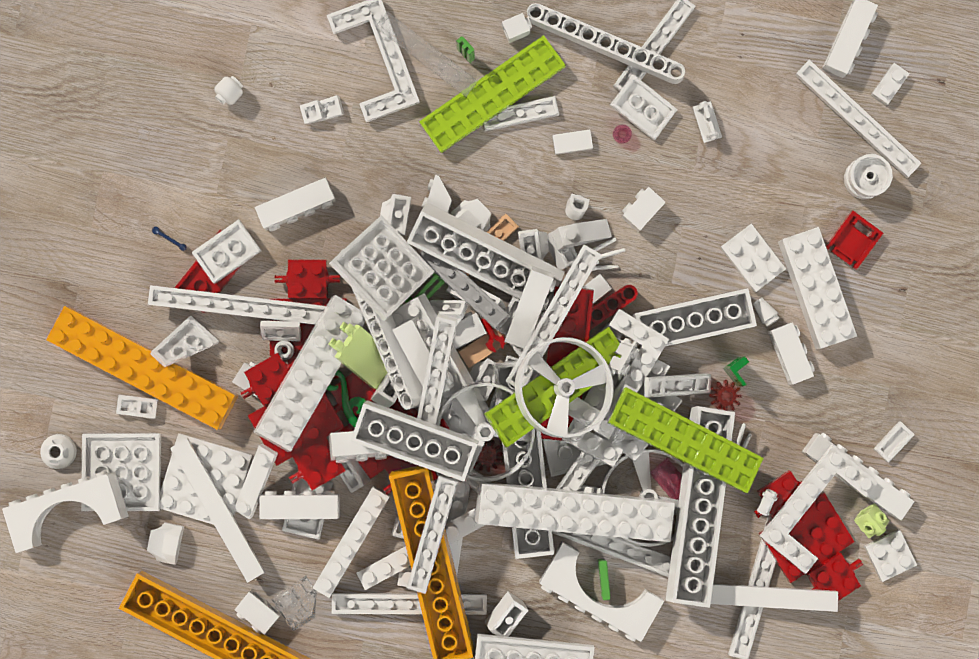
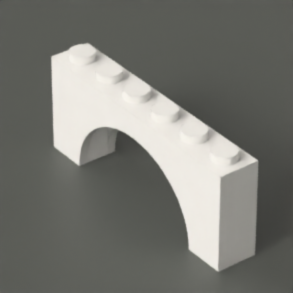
M107 471L95 474L96 478L90 480L89 476L79 479V484L73 485L70 482L61 485V489L55 491V488L43 491L44 495L39 497L38 494L27 496V501L21 502L20 499L9 502V507L2 510L15 553L42 545V523L50 510L63 501H77L86 504L99 515L103 525L129 517L115 472L108 474Z
M561 541L539 580V583L542 585L541 588L550 594L552 591L559 594L558 598L566 603L571 601L576 604L575 608L583 613L585 611L592 613L591 617L598 622L604 620L609 623L608 627L612 630L625 632V637L635 642L637 639L641 642L664 600L646 589L637 599L624 605H607L594 600L584 592L576 577V560L580 552Z

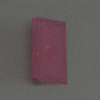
M665 458L650 471V474L671 499L678 500L682 475L671 461Z

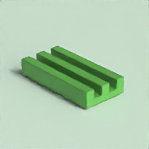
M461 36L456 40L457 50L459 52L462 51V56L464 58L467 56V61L471 63L475 59L474 48Z
M434 272L432 274L434 277L414 298L411 296L416 290L407 299L411 301L424 294L438 280L439 283L426 296L429 300L445 281Z
M605 558L598 559L601 598L603 600H610L607 561Z

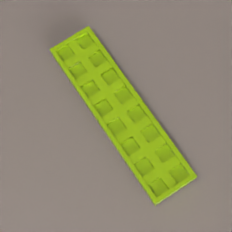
M543 35L427 115L419 123L440 153H443L560 72L566 65Z
M607 327L586 342L602 355L607 365H609L613 356L621 358L620 355L615 353L620 343L610 327ZM578 347L550 368L560 379L568 378L573 380L598 367L599 364L589 352ZM540 374L522 387L525 405L529 413L539 424L551 416L557 396L554 392V383ZM593 386L575 389L573 394L569 396V403ZM515 392L484 413L505 447H509L534 429L521 413Z
M627 387L623 389L608 421V424L743 493L749 492L763 461V457Z

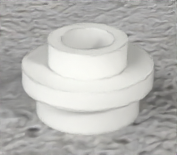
M280 341L275 346V354L279 353L283 360H287L293 356L294 347L289 341ZM282 347H287L288 352L286 354L282 352Z

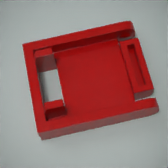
M851 211L826 244V249L828 250L833 245L834 248L831 250V253L849 266L855 261L856 263L852 268L857 270L884 233L855 211ZM857 221L871 231L868 237L853 226Z

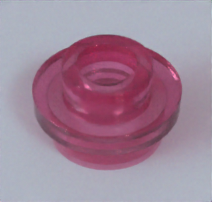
M618 125L613 130V138L617 143H627L632 137V131L627 125ZM621 131L625 132L626 136L623 138L619 136V132Z

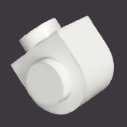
M571 194L565 209L566 215L572 220H580L588 208L590 199L584 198L581 195Z

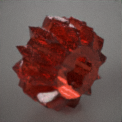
M724 380L723 385L720 381L716 382L718 389L711 387L715 394H709L710 398H715V400L710 402L711 405L717 404L716 409L718 410L723 406L724 411H728V407L731 411H734L733 403L738 406L740 405L736 398H742V395L736 394V392L741 390L740 387L733 389L735 382H731L728 386V380ZM722 392L729 393L728 400L722 399Z
M494 440L491 441L490 446L485 441L478 460L474 465L476 466L481 463L480 471L483 470L484 465H487L486 470L490 472L489 465L492 464L493 468L497 469V465L494 462L502 463L501 459L496 458L497 456H503V452L496 453L501 446L497 445L493 448ZM485 450L492 452L490 455L491 459L488 461L487 458L486 460L482 459L483 451Z

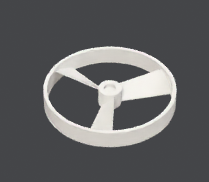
M556 338L537 345L524 357L515 378V396L521 413L535 429L552 437H575L593 430L607 415L613 398V379L605 359L591 345L574 338ZM567 342L585 349L595 358L599 366L573 380L568 378L560 379L537 351L550 343ZM526 365L554 383V392L557 396L547 429L532 417L523 399L522 378ZM605 383V400L597 418L585 429L577 433L568 434L569 396L573 394L575 389Z
M473 383L459 389L450 396L439 413L436 425L440 426L444 410L456 397L477 426V436L474 439L479 440L466 478L483 482L496 481L511 475L524 464L533 447L535 428L518 439L519 441L530 443L525 455L513 468L495 476L482 477L471 475L470 473L485 441L491 440L493 436L498 437L491 424L485 421L473 388L491 386L503 389L511 394L514 393L510 388L497 383Z
M645 449L635 462L633 461L642 487L639 497L674 502V514L677 515L679 500L658 496L651 489L649 452L668 456L682 468L684 464L663 451ZM624 455L620 457L615 467L623 460L627 459L628 456ZM610 467L601 485V489H603L602 494H604L607 480L615 467ZM674 534L671 535V541L674 540ZM623 538L640 546H659L668 543L664 541L641 542L631 538Z

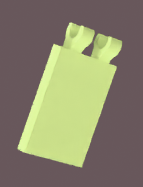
M343 322L339 329L348 335L345 342L343 343L332 338L328 345L337 351L336 359L371 388L377 390L386 376L387 370L374 339L360 325L353 326L350 323Z

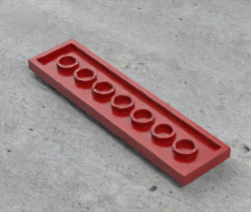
M555 286L554 295L560 286ZM582 288L553 339L574 338L585 343L589 340L594 289ZM567 342L550 343L548 346L547 364L550 367L579 346ZM568 415V427L570 426L572 420L574 419V418H572V417L569 416V415ZM550 417L540 425L547 429ZM541 432V439L564 441L562 438L552 437Z

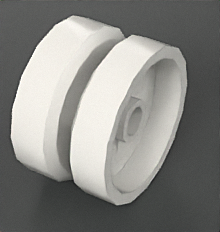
M866 154L859 157L846 168L844 184L847 191L859 199H871L885 192L893 178L891 166L882 156L876 154Z

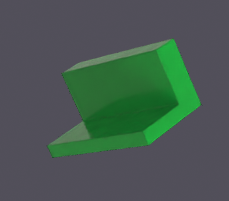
M745 356L737 357L723 368L737 387H744L746 385L737 372L749 363Z

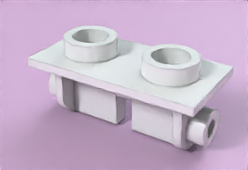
M704 101L697 106H693L703 142L706 143L722 138L711 101Z
M627 338L624 341L622 340L615 352L621 358L613 356L608 365L611 375L618 374L619 381L623 375H627L630 368L629 362L631 359H635L639 349L637 348L636 340L633 344Z

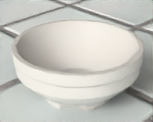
M55 434L43 442L40 454L43 462L50 468L63 469L73 463L76 458L77 449L70 437L63 434ZM54 446L59 447L61 451L60 456L57 458L52 457L50 454V450Z

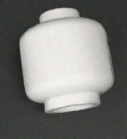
M233 76L224 77L214 88L217 94L215 98L223 105L225 103L233 105L242 96L243 85Z

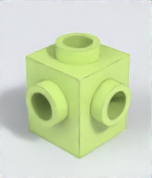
M875 503L861 510L854 519L860 530L868 538L874 535H882L889 523L885 513Z

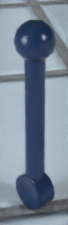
M158 227L152 228L153 234H159L178 246L181 251L187 249L185 244H180L167 236Z

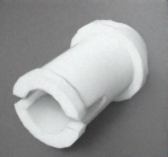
M766 489L762 493L763 498L757 512L769 516L774 501H777V493Z

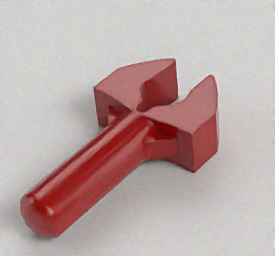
M482 318L481 323L489 337L486 346L490 351L496 353L493 347V339L499 341L502 349L505 345V339L503 335H496L492 326Z

